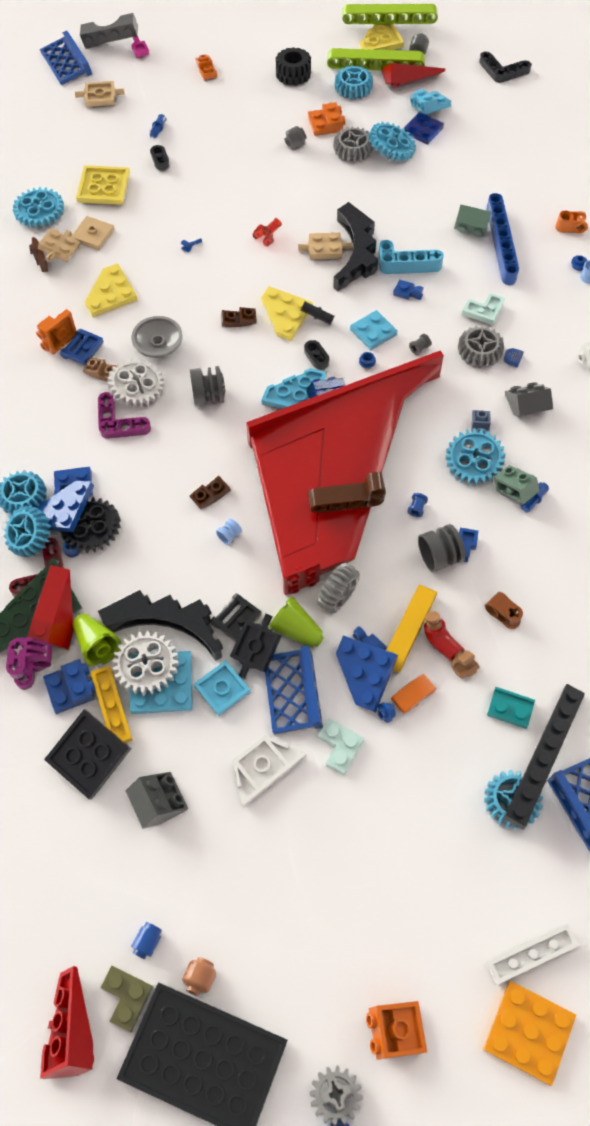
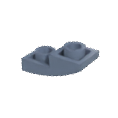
M472 410L471 433H473L475 428L476 432L479 433L483 429V434H486L490 431V411Z

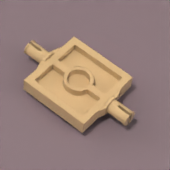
M114 81L87 82L83 91H75V98L84 97L86 107L115 105L116 95H125L124 88L115 89Z
M50 228L38 244V249L48 254L46 256L47 262H52L54 258L69 262L80 246V241L70 237L72 235L71 231L66 230L62 234L58 230Z
M340 232L309 233L308 244H298V251H308L310 260L342 259L343 249H353L352 242L343 243Z

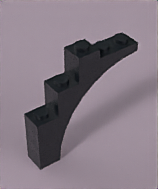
M350 202L337 209V222L346 230L353 243V252L349 261L333 279V288L337 292L347 287L349 283L358 279L361 275L366 279L370 275H374L378 270V258L373 255L376 252L377 242L372 237L375 222Z
M138 590L98 610L104 626L113 633L122 629L143 625L170 627L196 639L208 650L215 661L222 658L221 650L223 646L220 640H215L212 635L214 633L210 625V615L212 612L207 604L204 605L201 599L181 608L178 600H173L170 594L151 603L148 595L144 596L141 590Z

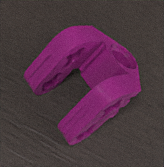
M32 637L15 638L9 643L6 670L14 678L18 688L21 690L31 688L34 684L35 672H40L51 666L53 650L51 643ZM18 646H21L23 649H20L17 655L14 649H18ZM24 675H26L28 680H25L24 683H22L20 680H22L24 678Z

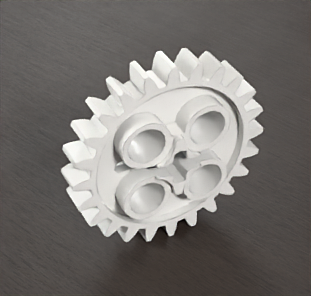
M130 358V362L124 359L123 364L118 362L117 367L113 366L112 371H109L108 389L110 390V395H114V400L119 399L120 404L126 402V407L133 404V408H135L136 404H139L140 408H142L144 403L149 406L150 401L155 403V399H160V394H163L165 382L162 371H158V366L152 367L153 362L146 364V359L143 362H140L139 358L136 361Z
M149 631L146 632L145 636H142V633L139 632L137 638L131 635V641L124 639L125 646L118 645L120 652H114L117 659L112 660L113 665H115L112 669L114 673H117L115 678L120 680V686H125L128 692L133 688L134 695L141 690L143 696H145L148 690L151 695H153L154 689L161 692V685L169 687L167 680L174 681L172 674L178 673L175 667L179 666L177 661L179 656L178 653H175L176 647L171 646V640L165 641V635L158 638L157 632L150 636ZM153 649H157V650H158L157 653H155V654H150V651H151V650H153ZM132 654H139L134 659L130 658ZM157 667L162 668L160 672H153V670ZM136 672H142L139 677H133Z

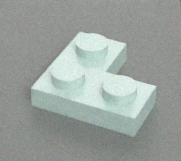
M489 293L484 304L468 299L462 310V315L493 325L504 304L505 297Z
M329 718L318 734L319 739L335 747L326 762V766L345 775L365 739Z

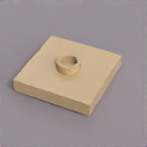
M86 216L71 237L80 241V244L100 250L115 228L113 224Z

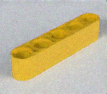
M420 584L418 585L386 650L398 655L393 671L400 673L426 620L425 616L429 613L435 601L437 591Z

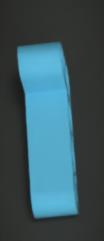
M383 240L379 243V269L384 274L438 272L442 269L444 254L440 250L394 251L392 241Z

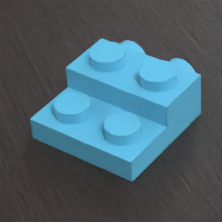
M419 89L412 93L410 97L411 105L425 115L451 107V100L438 91L428 93L424 89Z

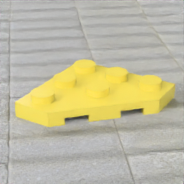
M374 24L366 33V37L360 42V49L396 50L404 47V41L394 24Z
M117 263L103 268L85 304L90 315L95 317L138 299L124 272Z
M268 286L261 297L262 304L265 306L276 336L292 341L308 316L307 313L300 311L304 302L307 301L312 305L313 302Z

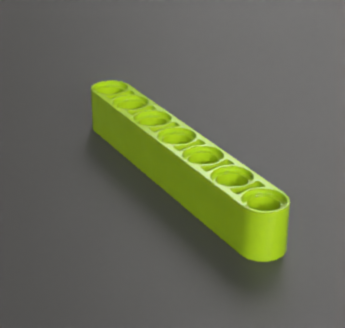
M346 4L342 8V20L348 25L434 24L438 20V12L435 4Z
M331 48L327 55V65L332 69L346 68V66L356 67L358 65V67H363L364 69L382 71L383 67L391 63L425 66V54L421 51Z

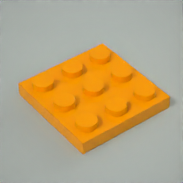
M508 981L483 1051L552 1086L576 1014L512 981Z

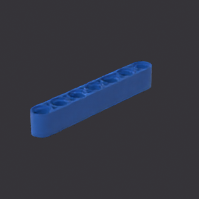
M492 193L489 195L486 210L491 211L489 225L501 279L504 284L513 285L517 280L519 264L503 197L499 193Z

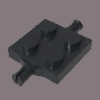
M265 613L261 624L245 621L230 654V657L242 664L238 675L243 679H246L250 668L266 673L281 640V635L268 628L273 616Z

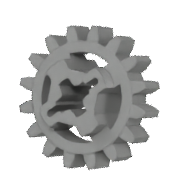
M336 1065L335 1072L326 1067L327 1074L323 1075V1073L319 1072L318 1077L320 1081H312V1085L316 1090L310 1091V1096L315 1097V1100L311 1102V1107H318L315 1115L318 1117L323 1114V1123L325 1124L329 1119H332L333 1126L337 1125V1120H341L342 1124L346 1125V1117L349 1116V1118L354 1120L353 1110L360 1111L361 1106L356 1102L363 1100V1095L357 1094L362 1086L361 1084H354L357 1076L349 1077L348 1068L342 1073L338 1065ZM336 1078L344 1080L347 1085L338 1083ZM325 1082H327V1091L320 1095V1090ZM332 1085H334L337 1093H342L340 1096V1107L335 1098L330 1099L333 1091ZM353 1096L350 1107L345 1110L344 1103L346 1099ZM330 1106L336 1110V1113H331L324 1107Z

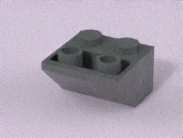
M532 382L528 383L526 387L513 386L510 387V390L505 391V396L515 415L523 416L553 409L551 388L545 387L544 384Z
M171 772L139 777L125 790L143 829L160 825L189 809Z

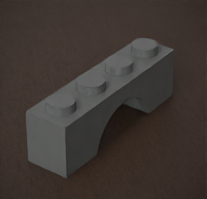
M134 13L120 15L114 23L107 26H98L94 22L81 24L79 35L84 47H90L138 36V23Z

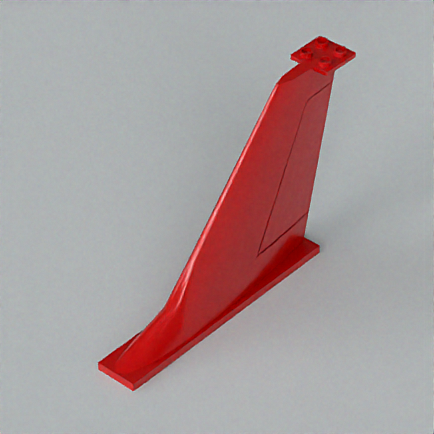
M441 350L246 422L248 445L254 451L283 576L284 595L295 594L300 589L315 586L320 581V575L355 559L371 507L313 513L310 510L307 493L313 488L364 483L368 474L373 472L382 473L404 400L424 383L440 378L444 358Z

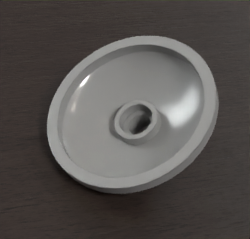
M152 316L143 319L134 327L131 334L132 344L136 351L151 358H160L172 354L179 348L183 339L180 325L175 320L165 316Z

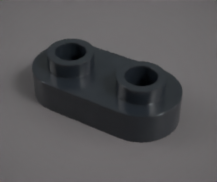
M162 145L152 146L150 154L155 168L161 171L166 170L169 167V158L165 148Z
M316 340L307 341L304 345V353L316 369L322 370L327 368L330 358L322 345Z

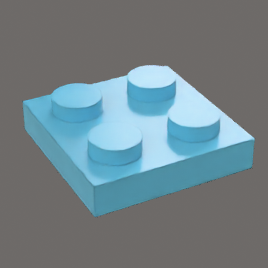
M377 310L350 325V330L370 350L397 335V329Z
M226 660L193 684L194 688L218 717L251 693L250 688Z

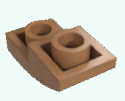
M89 358L83 372L97 379L108 381L109 371H112V367H117V365L107 364L104 359Z

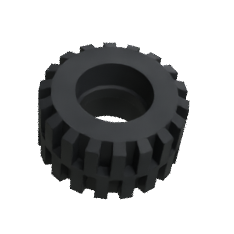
M292 47L277 53L275 58L276 78L281 83L283 82V84H288L289 86H298L310 79L311 55L309 52L301 48Z

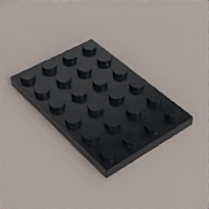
M158 982L116 1079L215 1126H257L288 1040Z

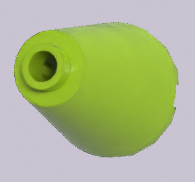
M292 596L289 597L286 605L281 607L268 626L272 631L303 645H309L310 648H313L314 645L318 647L324 639L321 636L324 632Z
M87 613L79 614L75 617L72 625L86 663L95 667V664L102 663L104 665L115 658L114 652L120 651L118 645L121 644L119 637Z

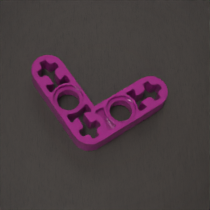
M109 392L101 393L98 396V426L103 438L146 435L151 431L150 421L146 417L116 419L115 401L113 395H110ZM108 399V406H105L104 402ZM104 413H111V416L108 418L102 417ZM123 425L130 426L128 430L120 429Z

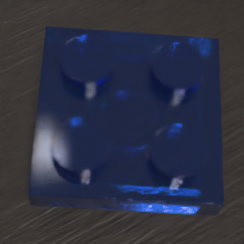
M418 112L404 128L405 132H409V136H413L414 139L428 145L443 129L444 123Z

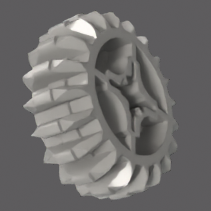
M352 126L337 132V135L334 137L333 148L338 158H342L343 161L348 160V162L354 161L355 163L357 160L361 162V159L366 160V157H370L373 143L369 142V131H365L364 128L359 129V127L353 128Z
M475 325L473 328L469 327L460 336L458 352L462 360H466L467 364L471 362L473 366L475 364L479 365V367L484 365L487 368L489 364L494 365L495 362L500 360L505 345L503 338L500 337V333H496L495 329L490 330L489 326L483 328V325L478 328Z
M347 563L338 566L336 570H333L327 581H325L322 590L319 592L317 604L330 614L340 610L358 584L359 571Z

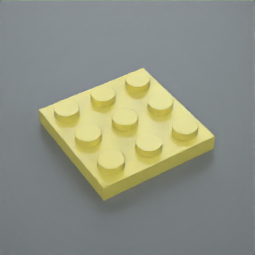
M84 165L76 196L77 203L123 205L130 176L129 167Z

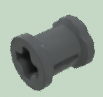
M423 333L416 341L409 343V348L413 354L420 355L423 349L432 345V341L427 334Z

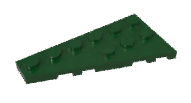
M55 558L0 612V653L8 649L9 643L13 639L28 637L50 565L59 567ZM71 588L74 614L82 610V606Z

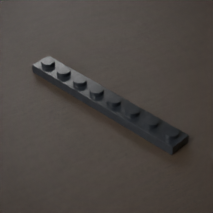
M566 684L503 817L504 820L524 830L585 696L584 692L569 684Z

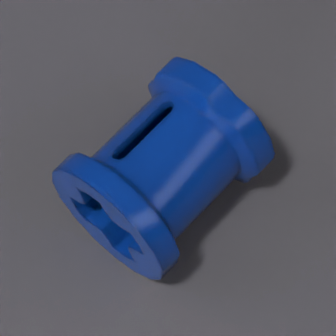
M414 493L411 497V506L408 507L407 512L411 516L422 517L424 513L423 508L428 502V497L422 493Z

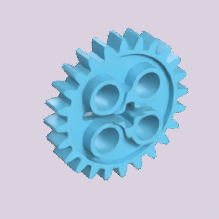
M383 121L381 124L377 122L371 128L369 142L373 143L372 147H376V151H381L380 155L385 154V158L389 156L391 160L395 158L396 161L400 159L403 162L404 159L408 160L416 150L415 141L412 140L413 136H409V132H405V128L400 129V125L396 127L394 123L390 125L389 122L385 124Z
M33 187L32 191L27 189V193L21 192L22 196H17L18 200H14L12 205L16 220H19L20 224L23 223L25 227L28 224L30 228L35 225L36 229H38L39 225L44 228L45 224L51 226L50 222L56 223L55 219H60V215H63V210H65L61 195H58L57 191L53 192V189L48 191L47 187L43 190L41 187L38 190Z
M475 428L473 433L466 429L465 435L459 432V438L454 436L453 442H449L450 448L446 449L447 467H451L450 473L456 472L454 478L456 479L460 476L461 482L465 479L468 480V485H470L471 481H474L475 486H477L478 481H481L484 485L485 479L491 482L492 476L495 477L498 474L497 471L501 472L502 465L505 463L506 453H502L504 446H500L501 440L495 441L496 435L490 437V431L483 434V429L479 433L476 432ZM471 445L472 448L467 449L464 446ZM487 448L490 452H484L482 449ZM467 461L469 464L462 465L460 462ZM485 465L487 468L481 469L478 466Z

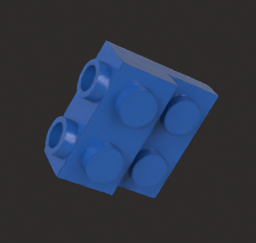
M80 659L61 666V670L43 676L55 714L95 700L93 692H96L92 680L88 681L87 675L90 674L86 663L82 664Z

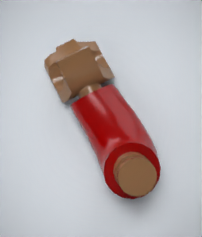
M431 611L425 616L424 632L430 644L448 660L452 661L451 667L460 678L471 677L477 673V669L480 666L474 660L475 655L465 650L450 635L444 620L440 619L438 612Z

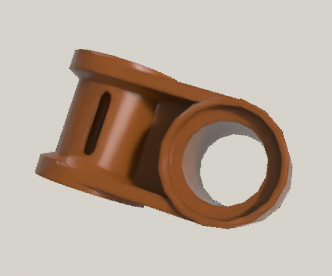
M497 592L484 605L486 611L504 624L505 627L516 629L521 623L522 609L504 593Z

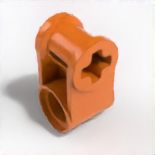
M561 211L555 225L556 230L562 233L585 232L588 229V224L585 221L586 213L583 211Z

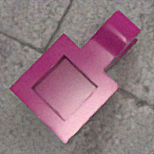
M138 36L132 37L134 42L131 44L136 58L149 55V49L145 41H140Z

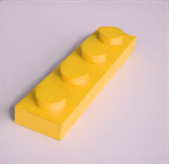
M110 665L90 671L106 727L125 743L133 741Z

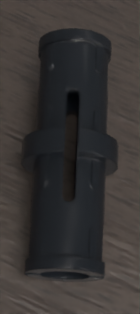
M307 301L304 302L300 310L313 316V319H319L331 325L335 315L322 310V307H316Z

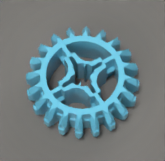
M358 65L356 67L346 66V68H341V71H338L336 74L335 89L344 98L348 97L350 100L352 98L362 99L363 96L367 97V94H370L373 88L371 72L363 67H358Z
M16 470V474L12 475L9 473V477H3L4 482H0V507L5 513L13 515V510H18L19 507L31 506L38 508L44 502V499L47 498V488L44 481L38 474H34L32 471L27 473V471L23 470L22 473H19Z
M31 506L19 507L18 510H13V515H8L10 520L5 522L7 527L3 529L6 532L3 538L6 539L5 545L9 546L8 550L21 557H32L41 553V549L46 548L45 542H49L47 538L51 534L49 528L52 527L48 524L50 519L39 508Z
M509 770L507 775L502 771L499 774L500 777L497 775L493 776V781L488 782V789L484 791V794L487 795L484 798V802L489 804L486 807V811H493L490 816L492 819L496 816L499 818L497 824L500 825L502 821L506 822L505 828H509L511 825L503 817L510 805V797L516 792L522 779L521 771H518L516 775H514L512 770ZM503 785H513L509 791L498 790ZM539 796L528 823L533 824L534 818L540 816L538 810H541L543 805L539 802L543 800V796ZM498 802L505 805L506 811L501 808Z

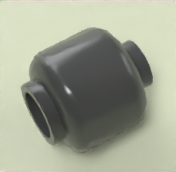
M423 33L414 35L409 50L421 51L426 54L429 39Z
M294 126L285 132L286 137L284 141L287 147L291 146L295 150L305 144L307 136L302 127Z

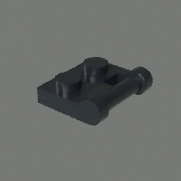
M235 593L228 605L216 617L213 616L210 623L236 642L245 621L255 623L262 615V611L241 595ZM237 605H240L241 607L232 615V617L226 623H223L222 621L234 610V608Z

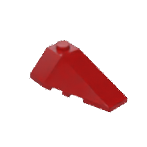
M391 63L382 68V75L386 85L398 88L403 84L445 72L446 68Z
M50 565L28 637L51 643L53 647L69 650L74 633L70 569Z
M72 966L61 972L53 1002L56 1012L53 1019L49 1020L47 1028L51 1029L48 1045L44 1044L42 1050L40 1079L79 1076L92 1070L94 1054L91 1029L77 966Z

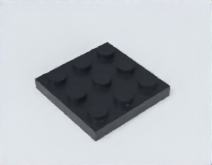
M84 709L44 760L85 797L92 800L132 748Z

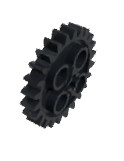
M92 497L91 501H87L74 532H60L62 539L66 544L69 543L72 549L77 548L78 552L84 549L86 553L92 549L96 552L97 547L103 550V544L110 546L109 540H116L114 535L119 534L118 529L121 528L119 523L121 519L117 509H115L113 504L110 505L108 500L103 503L102 498L96 501Z

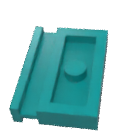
M495 687L487 716L527 729L535 699Z

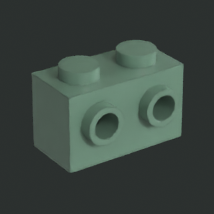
M460 204L454 229L459 232L473 233L475 236H485L491 211Z
M508 465L494 477L498 492L523 504L539 492L537 477Z

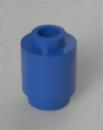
M149 922L141 926L131 945L134 949L133 954L144 960L146 956L151 957L162 937L160 936L162 929Z

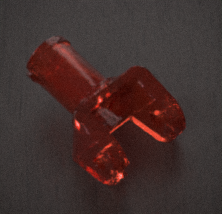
M275 217L268 226L259 224L252 236L255 239H259L264 235L265 238L262 243L267 247L274 242L273 233L282 226V223Z

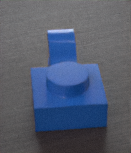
M399 279L393 290V295L409 300L410 296L421 300L424 287H415L414 283Z
M460 527L459 534L464 544L466 556L462 562H468L470 549L476 550L479 530Z
M360 626L353 631L354 634L352 636L356 640L386 650L387 646L373 633L368 637Z

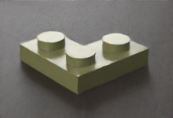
M111 965L100 987L120 998L109 1022L132 1033L153 986Z

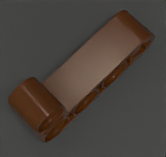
M373 472L366 476L364 483L313 488L307 494L311 512L321 513L381 505L384 502L386 488L382 473Z

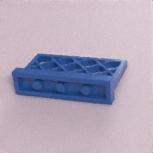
M67 30L62 32L64 37L39 49L60 85L84 73L87 76L93 74L88 61Z
M309 645L301 646L300 650L274 654L271 661L277 660L281 665L275 672L268 667L265 673L273 734L312 727L315 729L323 728L313 656ZM299 656L300 662L295 668L287 663L291 657ZM284 666L292 670L287 679L279 675ZM296 673L302 677L298 687L290 682ZM276 677L284 681L278 691L271 685ZM287 684L295 689L289 698L281 693ZM298 692L305 696V700L300 706L292 701ZM278 696L286 700V703L280 710L274 706ZM290 703L298 708L292 717L284 713ZM301 711L308 715V722L300 724L295 719ZM281 715L289 720L285 727L277 728L276 721Z
M589 758L565 770L555 772L547 779V782L590 852V790L580 787L581 779L590 781V776L583 774L584 766H590ZM572 774L577 776L576 785L569 783L565 775ZM579 792L589 795L588 804L579 800Z

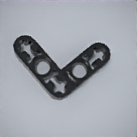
M482 52L479 58L480 65L497 83H503L527 75L531 71L532 64L527 60L503 67L490 52Z

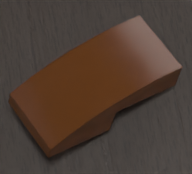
M32 237V244H29L30 254L34 255L37 266L40 265L41 271L48 272L44 251L38 249L39 241Z
M239 307L238 311H221V327H243L256 324L257 322L256 308Z
M218 475L207 486L202 484L189 497L200 509H203L221 499L231 491V488Z

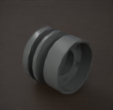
M215 366L216 374L213 375L211 367H208L207 375L205 376L201 368L189 369L195 406L206 405L207 397H211L212 403L216 404L215 396L219 395L220 403H224L226 391L224 376L220 366Z
M452 524L437 528L436 533L431 530L418 536L420 554L431 572L446 568L447 563L454 565L456 562L459 563L465 560L463 541L459 532Z

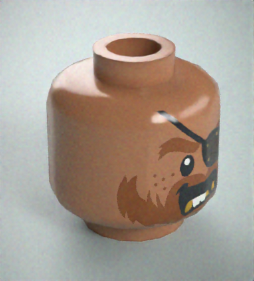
M201 957L189 962L182 978V982L187 986L186 991L188 993L199 996L200 993H208L217 974L212 962Z

